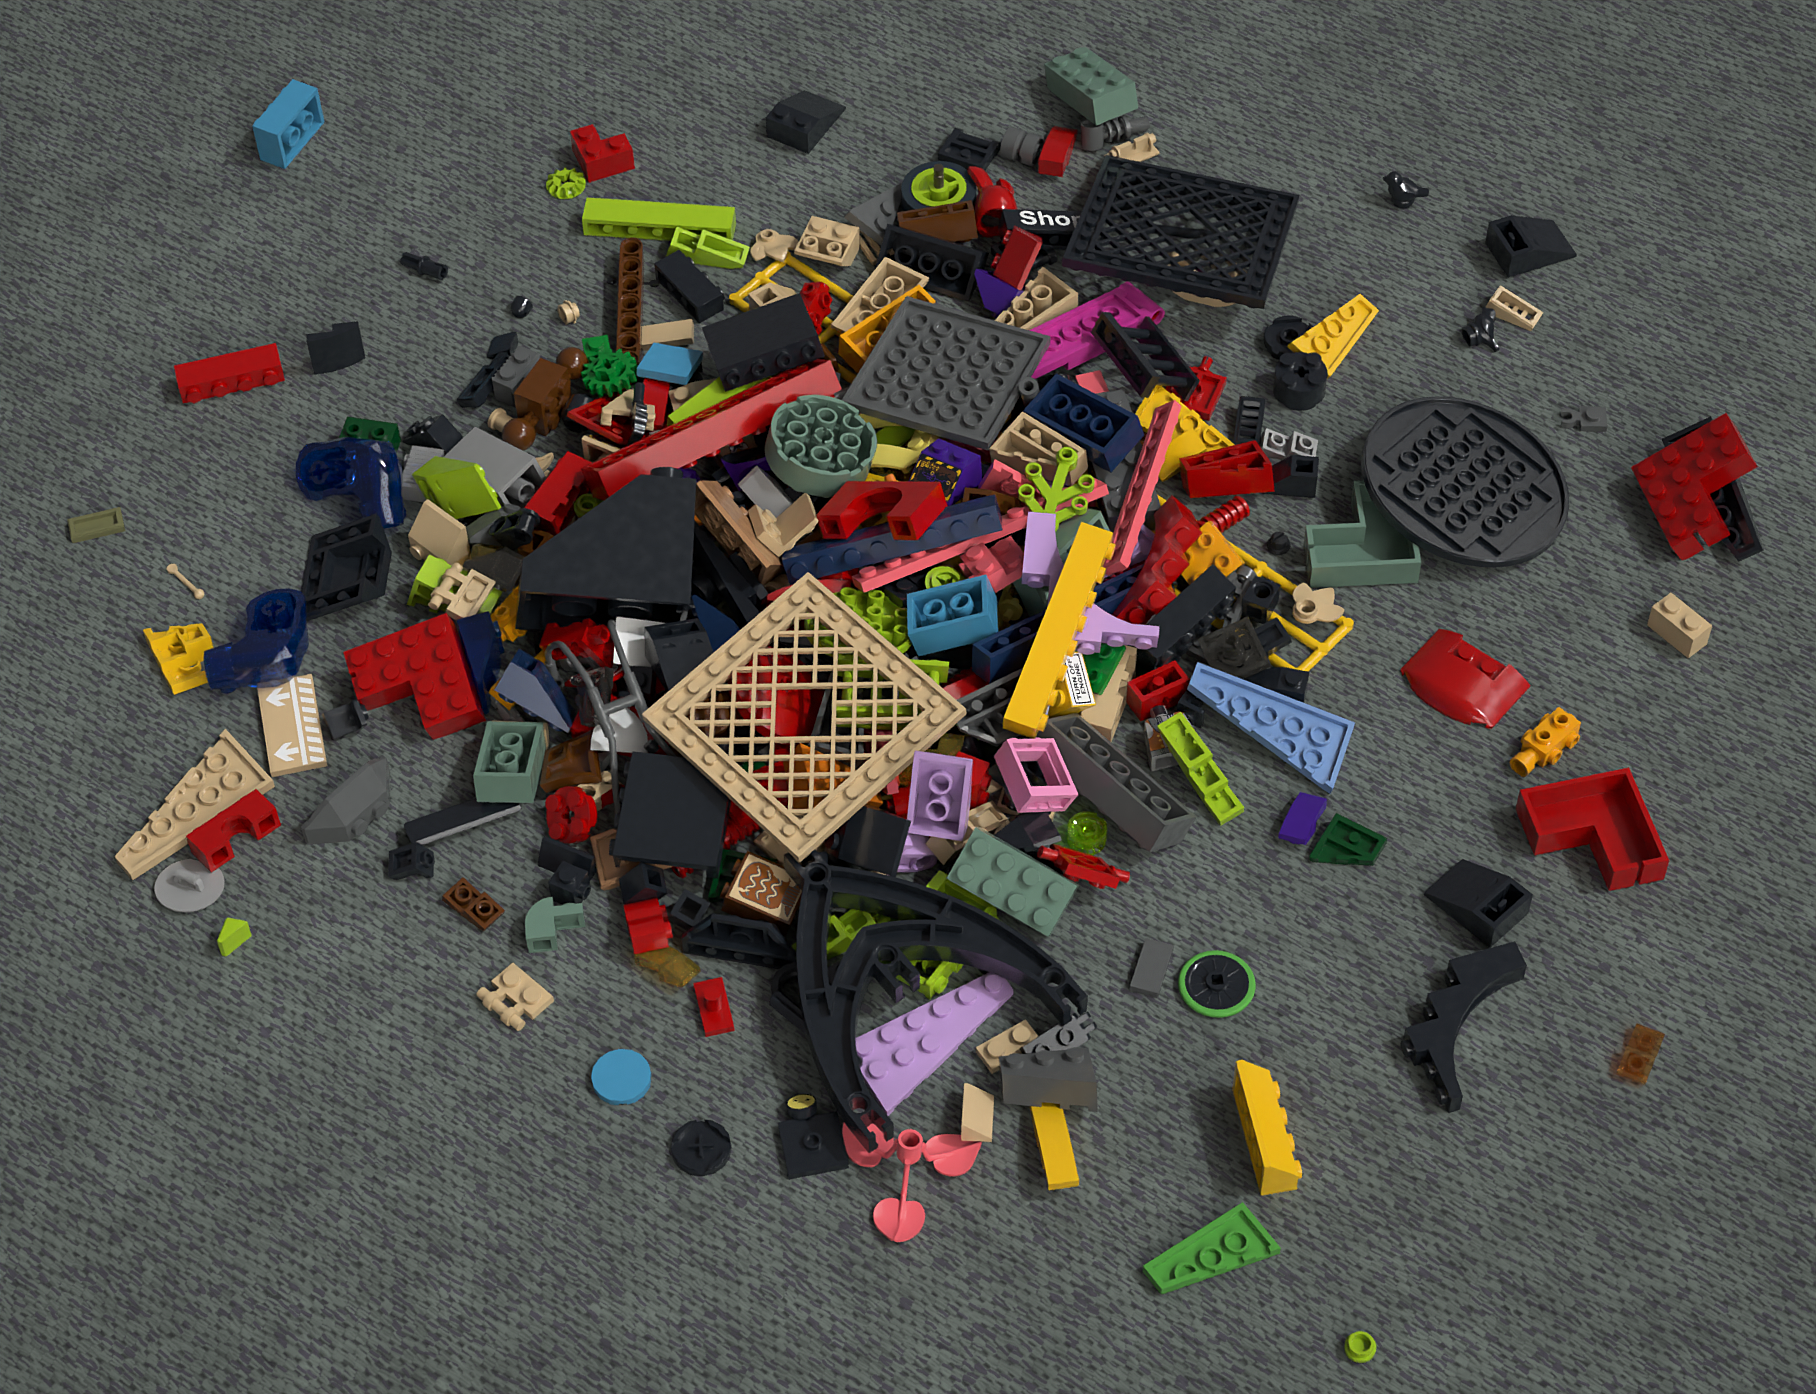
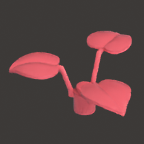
M843 1123L842 1135L846 1154L855 1164L863 1167H875L880 1163L882 1157L889 1159L896 1150L898 1159L904 1164L900 1200L896 1198L883 1199L876 1205L873 1212V1220L877 1229L889 1240L895 1242H904L916 1236L925 1221L923 1206L917 1201H906L910 1165L920 1159L921 1152L926 1161H933L934 1169L938 1173L956 1177L970 1170L982 1145L981 1141H961V1135L958 1134L937 1135L928 1140L927 1143H924L921 1134L912 1129L904 1130L899 1134L898 1139L894 1140L892 1138L886 1142L884 1134L875 1124H870L867 1129L869 1132L873 1131L876 1134L878 1148L868 1153L846 1124Z

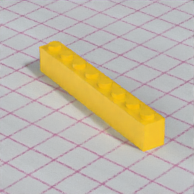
M1081 522L1003 718V729L1032 739L1036 738L1038 731H1044L1049 718L1048 715H1045L1048 705L1053 707L1059 692L1055 690L1057 682L1064 681L1068 670L1065 662L1068 656L1073 657L1078 641L1074 640L1077 631L1083 632L1087 622V617L1084 616L1087 607L1092 609L1097 596L1094 588L1096 583L1102 584L1106 573V568L1103 565L1106 559L1111 560L1116 547V544L1112 543L1113 532Z

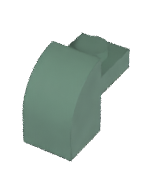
M553 897L544 898L535 903L529 909L525 918L528 952L536 953L558 950L557 930L585 927L583 904L565 903L560 906H554Z

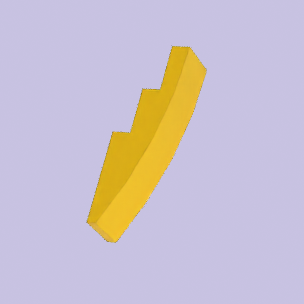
M1042 1102L1041 1107L1030 1106L1037 1147H1039L1048 1190L1079 1186V1177L1070 1136L1060 1104Z

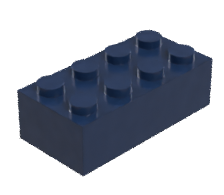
M1057 373L1023 410L1027 415L1085 449L1088 461L1111 473L1144 436L1138 415Z

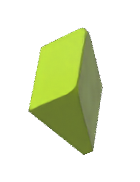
M228 917L225 919L217 939L222 956H228L252 936L247 921Z

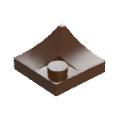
M593 730L545 750L540 786L545 793L566 786L598 784L602 782L598 750H591Z

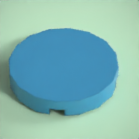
M618 1049L606 1053L598 1059L592 1069L591 1080L594 1092L601 1100L611 1105L635 1103L650 1088L651 1071L649 1063L641 1054L633 1050Z

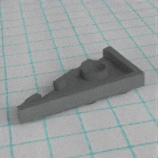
M902 183L854 207L844 215V218L854 226L859 227L863 233L881 246L887 224H893L902 199Z

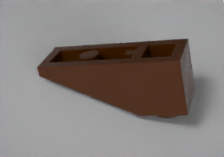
M972 200L897 212L901 228L952 242L964 243L971 241L973 238H978Z

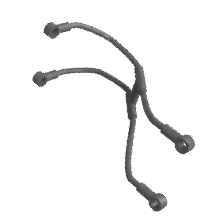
M610 619L607 622V627L625 674L623 677L627 683L630 695L604 705L597 686H594L584 667L567 645L561 641L551 642L546 647V661L544 664L559 688H562L564 681L557 671L555 660L552 659V651L555 648H560L576 668L588 688L587 693L602 732L609 741L612 792L616 815V813H621L617 750L614 737L615 732L608 715L635 705L641 722L645 724L646 729L665 754L669 756L676 755L661 735L643 720L642 713L648 707L634 672H631L616 631V622Z

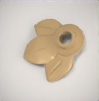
M765 229L756 235V243L751 247L750 253L755 261L769 256L784 262L788 250H795L799 241L793 236L780 235L774 230Z
M1301 583L1294 589L1293 600L1295 604L1292 614L1298 622L1310 624L1315 621L1332 622L1343 615L1344 608L1333 605V588L1312 591L1307 584Z

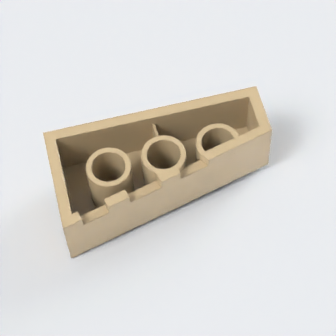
M1042 267L1038 271V276L1034 280H1030L1025 286V291L1019 297L1016 296L1011 301V306L1008 310L1003 311L994 321L1031 330L1078 307V293L1046 268Z

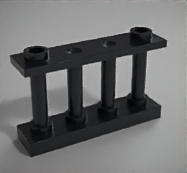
M1110 312L1101 313L1091 333L1140 397L1149 398L1155 385L1174 387L1184 401L1190 399L1200 380L1149 316H1145L1139 328L1121 327ZM1130 338H1135L1138 343H1134ZM1143 354H1148L1151 359H1146ZM1155 370H1160L1163 375H1158Z

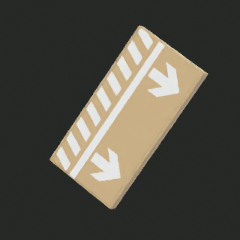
M312 674L257 684L271 777L326 767L327 760Z

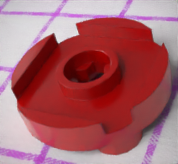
M576 786L562 787L546 798V820L549 836L552 839L566 844H577L585 841L590 836L587 834L590 828L596 825L597 808L592 796L586 795L583 788ZM569 811H574V817L570 821Z

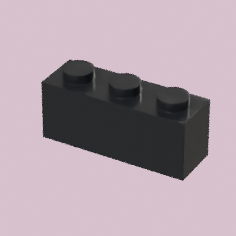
M680 250L654 263L656 280L698 323L724 310L723 300L725 296L719 286H715L709 280L707 274L704 271L701 272L695 266L693 260L690 257H686Z

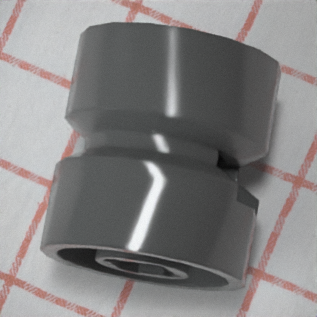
M1010 126L1002 139L1000 155L1013 161L1019 158L1020 163L1035 167L1044 146V136L1030 132L1025 135L1024 130Z

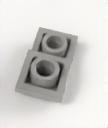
M1265 428L1261 435L1260 447L1267 457L1285 459L1291 455L1316 457L1317 439L1295 431L1289 437Z

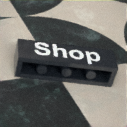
M1002 209L998 225L1001 242L1007 229L1012 231L1013 227L1016 226L1041 237L1042 246L1040 249L1066 250L1082 211Z

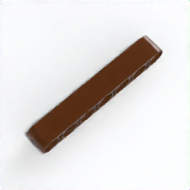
M630 237L624 239L620 244L616 351L622 349L623 354L627 351L630 352L631 357H635L638 366L642 361L644 253L642 242L637 238Z

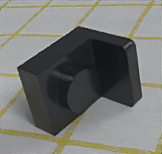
M629 665L631 672H634L645 701H652L655 697L657 678L652 667ZM627 683L625 684V691L618 692V697L622 698L630 695Z
M1186 690L1178 701L1177 712H1183L1192 726L1202 728L1205 711L1201 707L1204 702Z
M417 842L390 850L388 877L393 880L403 879L415 874H420L426 878L433 877L434 852Z

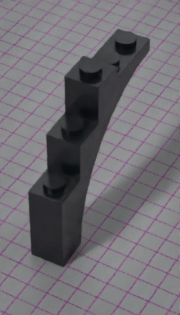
M1515 941L1450 959L1447 972L1444 973L1448 988L1427 993L1426 1003L1423 1006V1015L1426 1022L1405 1027L1404 1038L1401 1040L1402 1052L1406 1058H1411L1414 1066L1423 1064L1426 1077L1429 1080L1433 1079L1436 1085L1435 1095L1440 1105L1445 1104L1448 1113L1460 1110L1463 1098L1456 1078L1454 1064V1046L1460 1028L1469 1014L1485 998L1505 986L1524 979L1527 964Z

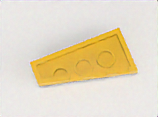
M1359 294L1302 336L1295 339L1287 347L1294 353H1318L1327 367L1328 379L1379 310Z
M1155 385L1149 398L1143 399L1135 413L1138 415L1143 431L1147 433L1155 408L1175 400L1182 407L1178 416V422L1171 436L1172 440L1192 427L1207 447V452L1235 445L1212 425L1209 426L1200 419V415L1193 409H1188L1174 393H1169L1159 385Z

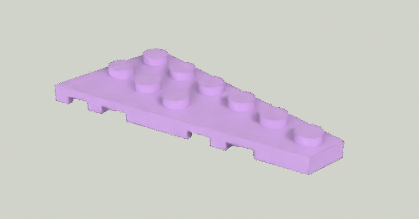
M989 972L856 1038L857 1054L863 1058V1065L860 1068L863 1079L887 1116L894 1111L897 1105L909 1097L925 1078L927 1079L948 1059L967 1037H970L988 1017L990 1018L1013 995V988L1006 978Z

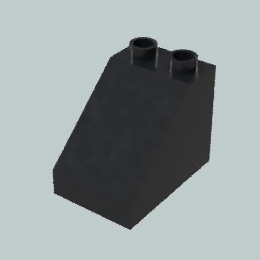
M657 467L650 471V475L640 474L523 558L517 595L515 629L545 631L547 624L557 623L560 627H567L575 622L582 623L584 619L589 618L596 625L604 624L606 627L608 620L612 619L616 622L617 617L661 623L686 620L691 599L696 479L683 478V472L673 467Z

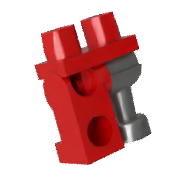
M590 618L584 619L582 623H572L567 627H560L557 623L547 624L539 645L544 652L551 642L561 641L567 645L580 663H588L594 670L601 668L603 670H611L613 666L614 643L609 638L610 632L604 624L596 625ZM555 648L552 651V659L559 660L564 670L576 669L560 648Z

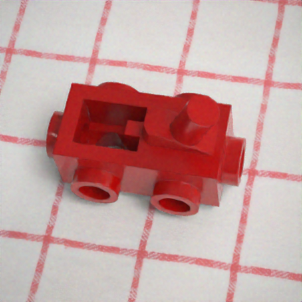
M823 282L804 283L800 295L819 335L822 331L820 325L823 319L831 312L829 306L833 299L829 294L830 288Z

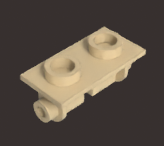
M1144 133V135L1135 138L1132 144L1128 141L1121 145L1113 146L1112 150L1105 155L1142 162L1159 155L1160 152L1153 145L1156 142L1155 135L1153 133Z

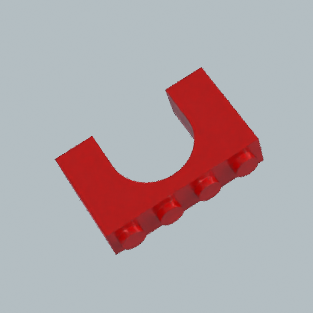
M847 481L816 516L819 520L818 523L824 539H847L867 518L878 513L890 511L886 517L893 539L918 540L947 507V502L940 482Z

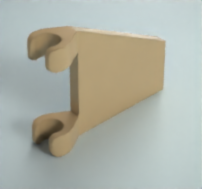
M628 389L609 404L602 407L600 425L611 426L612 414L630 415L633 409V389ZM647 405L646 413H648L645 430L653 431L655 406Z

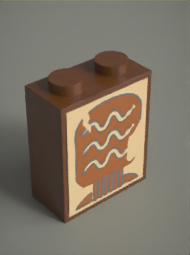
M747 851L743 861L737 859L731 875L735 877L732 884L726 882L720 898L724 899L721 910L743 919L765 920L776 924L786 937L800 907L802 890L788 875L784 866Z

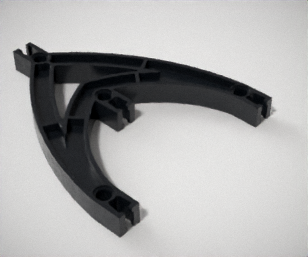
M816 849L801 861L802 864L808 863L806 867H802L789 852L784 854V869L802 890L797 927V976L801 1013L807 1040L819 1075L830 1099L846 1126L868 1153L878 1148L876 1134L873 1131L869 1132L867 1129L870 1124H875L884 1134L886 1142L894 1137V1123L868 1091L862 1076L856 1050L858 1017L864 996L873 978L877 980L892 1000L898 1003L905 997L903 984L895 980L898 975L902 976L910 984L912 992L920 988V973L912 965L911 960L947 961L979 968L1016 983L1039 998L1062 1026L1072 1021V1016L1070 1015L1071 1007L1069 1004H1064L1062 1001L1064 998L1069 999L1077 1007L1079 1015L1087 1011L1088 995L1058 962L1025 936L986 912L960 899L911 881L870 871L828 865ZM814 879H820L821 881L815 882V881H812V880H814ZM833 907L860 910L900 920L862 927L844 954L832 985H829L827 945ZM882 961H890L891 963H889V964H883V963H881V962H882ZM1049 983H1055V984H1057L1058 986H1056V987H1051V986H1049V985H1047V984H1049ZM857 1108L865 1110L862 1113L853 1112V1110Z

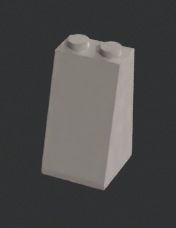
M474 427L444 456V458L479 464L485 472V479L489 486L496 491L498 495L497 500L501 507H505L506 504H512L523 509L547 479L534 456L477 427Z

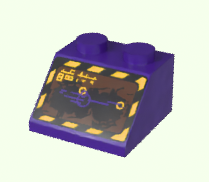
M938 438L921 452L909 481L940 482L947 506L954 505L963 498L965 487L975 488L982 481L981 456Z

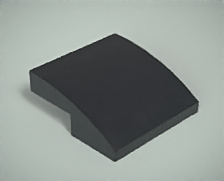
M358 321L332 324V332L306 334L314 375L341 370L365 359V350Z

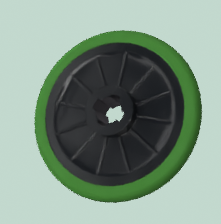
M1218 950L1202 952L1190 958L1182 967L1178 978V988L1184 1002L1197 1013L1215 1018L1232 1016L1245 1009L1251 1002L1256 987L1253 972L1245 961L1232 953ZM1218 981L1222 982V985H1221V984H1219V985H1217V984H1216V985H1213V984H1212V982H1218Z

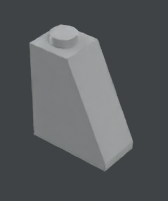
M758 466L738 483L739 487L754 504L758 505L763 511L768 509L775 518L794 503L784 492L787 488ZM804 534L795 544L801 541L807 534Z

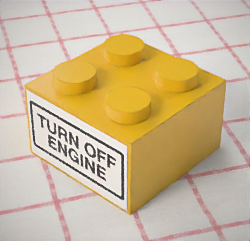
M1075 652L1073 657H1067L1065 665L1068 666L1064 681L1057 682L1055 690L1059 692L1054 706L1049 708L1048 719L1079 713L1096 705L1082 653Z

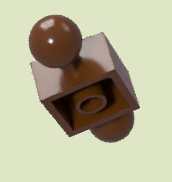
M576 347L563 349L557 355L555 363L543 358L538 360L514 392L518 418L511 419L504 425L502 430L504 442L525 451L533 445L536 433L547 436L551 429L555 430L558 427L561 411L571 396L570 380L581 378V372L585 370L583 365L589 363L586 354L581 349Z

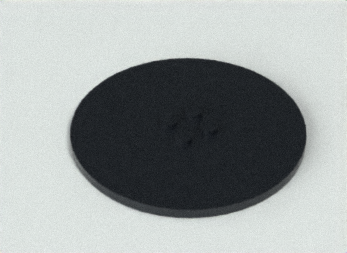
M1435 396L1413 399L1403 402L1384 413L1375 422L1364 443L1361 456L1362 476L1368 494L1376 508L1401 535L1415 545L1441 558L1476 567L1496 568L1521 564L1545 552L1556 541L1567 520L1569 512L1568 485L1554 455L1528 428L1514 418L1490 406L1454 397Z

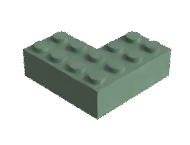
M1364 480L1353 481L1351 508L1354 523L1306 525L1303 547L1310 588L1418 583L1421 568L1419 546L1401 535L1382 516L1370 498Z

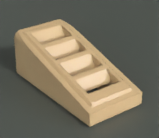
M1501 285L1486 305V308L1495 310L1497 318L1532 331L1543 314L1542 311ZM1518 309L1523 311L1521 315L1517 313ZM1528 313L1533 315L1530 320L1525 318Z

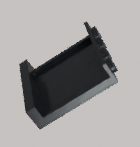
M800 293L702 327L725 392L825 357L818 334Z
M632 751L631 761H626L624 768V778L627 779L626 787H621L619 794V804H622L621 813H616L614 820V830H617L616 839H611L609 846V856H613L615 867L620 868L621 860L702 869L706 871L707 878L718 879L732 800L685 757Z

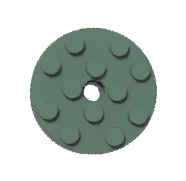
M824 395L799 396L796 401L782 404L774 413L765 442L766 460L775 475L785 484L792 487L793 490L809 495L830 498L847 481H865L877 448L874 428L870 422L866 423L858 415V409L842 400Z

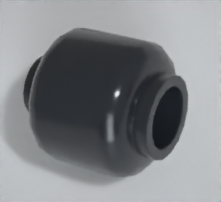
M582 393L571 395L561 411V419L568 430L577 433L589 430V428L568 418L567 412L594 401L592 396Z

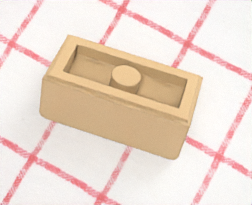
M964 1083L961 1141L992 1142L994 1095L968 1083Z

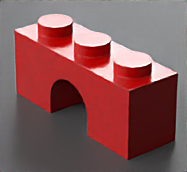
M255 789L225 810L219 812L200 827L195 828L186 835L192 854L212 873L235 857L229 841L232 836L238 833H249L259 841L281 826L276 807Z

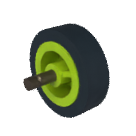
M946 161L924 163L913 168L902 182L903 211L972 200L975 212L976 184L967 170L960 165Z

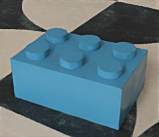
M292 79L281 90L278 97L268 105L260 118L255 120L252 127L260 160L286 169L323 125L324 117L316 87Z
M987 575L907 594L908 636L918 656L975 643L998 632L997 596Z

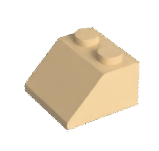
M427 499L423 503L408 534L411 554L418 560H426L428 555H432L445 560L450 565L459 563L463 567L472 559L466 526Z

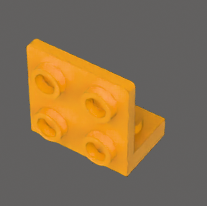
M1208 521L1200 527L1203 533L1184 553L1190 565L1181 575L1189 585L1212 564L1226 577L1245 564L1212 521Z

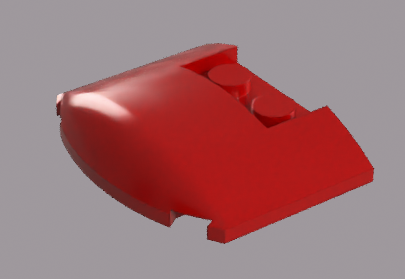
M623 388V389H622V394H623L625 391H627L628 389ZM617 392L613 393L612 397L605 395L567 412V417L621 446L626 447L632 427V420L629 419V416L612 414L611 426L600 425L602 407L620 396ZM669 406L666 408L663 429L667 427L668 415L674 412L673 408ZM657 429L653 431L645 430L643 438L649 436V433L657 431Z
M1438 629L1400 669L1402 676L1406 675L1413 692L1436 711L1464 724L1470 725L1471 722L1487 724L1485 728L1492 729L1530 688V684L1511 664L1505 666L1462 640V634Z

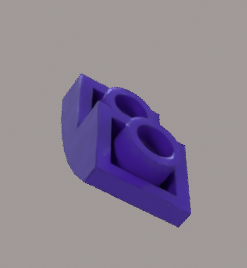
M1300 792L1285 817L1279 832V839L1287 840L1292 844L1306 845L1316 832V822L1326 809L1327 799Z

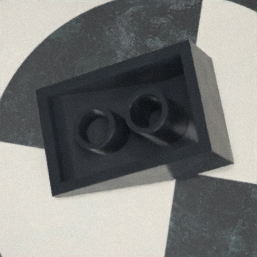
M801 91L778 102L765 117L767 138L809 154L845 111L846 106L808 91Z
M866 803L825 840L824 852H828V855L896 877L911 820Z

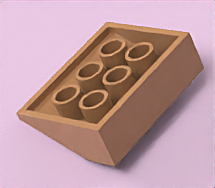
M700 480L696 483L695 515L726 553L731 555L736 551L739 552L737 555L745 560L749 570L753 571L763 586L783 573L785 569L782 562L783 554L778 557L757 539L748 511L742 506L738 507L733 501L734 496L726 486L722 487L718 481Z

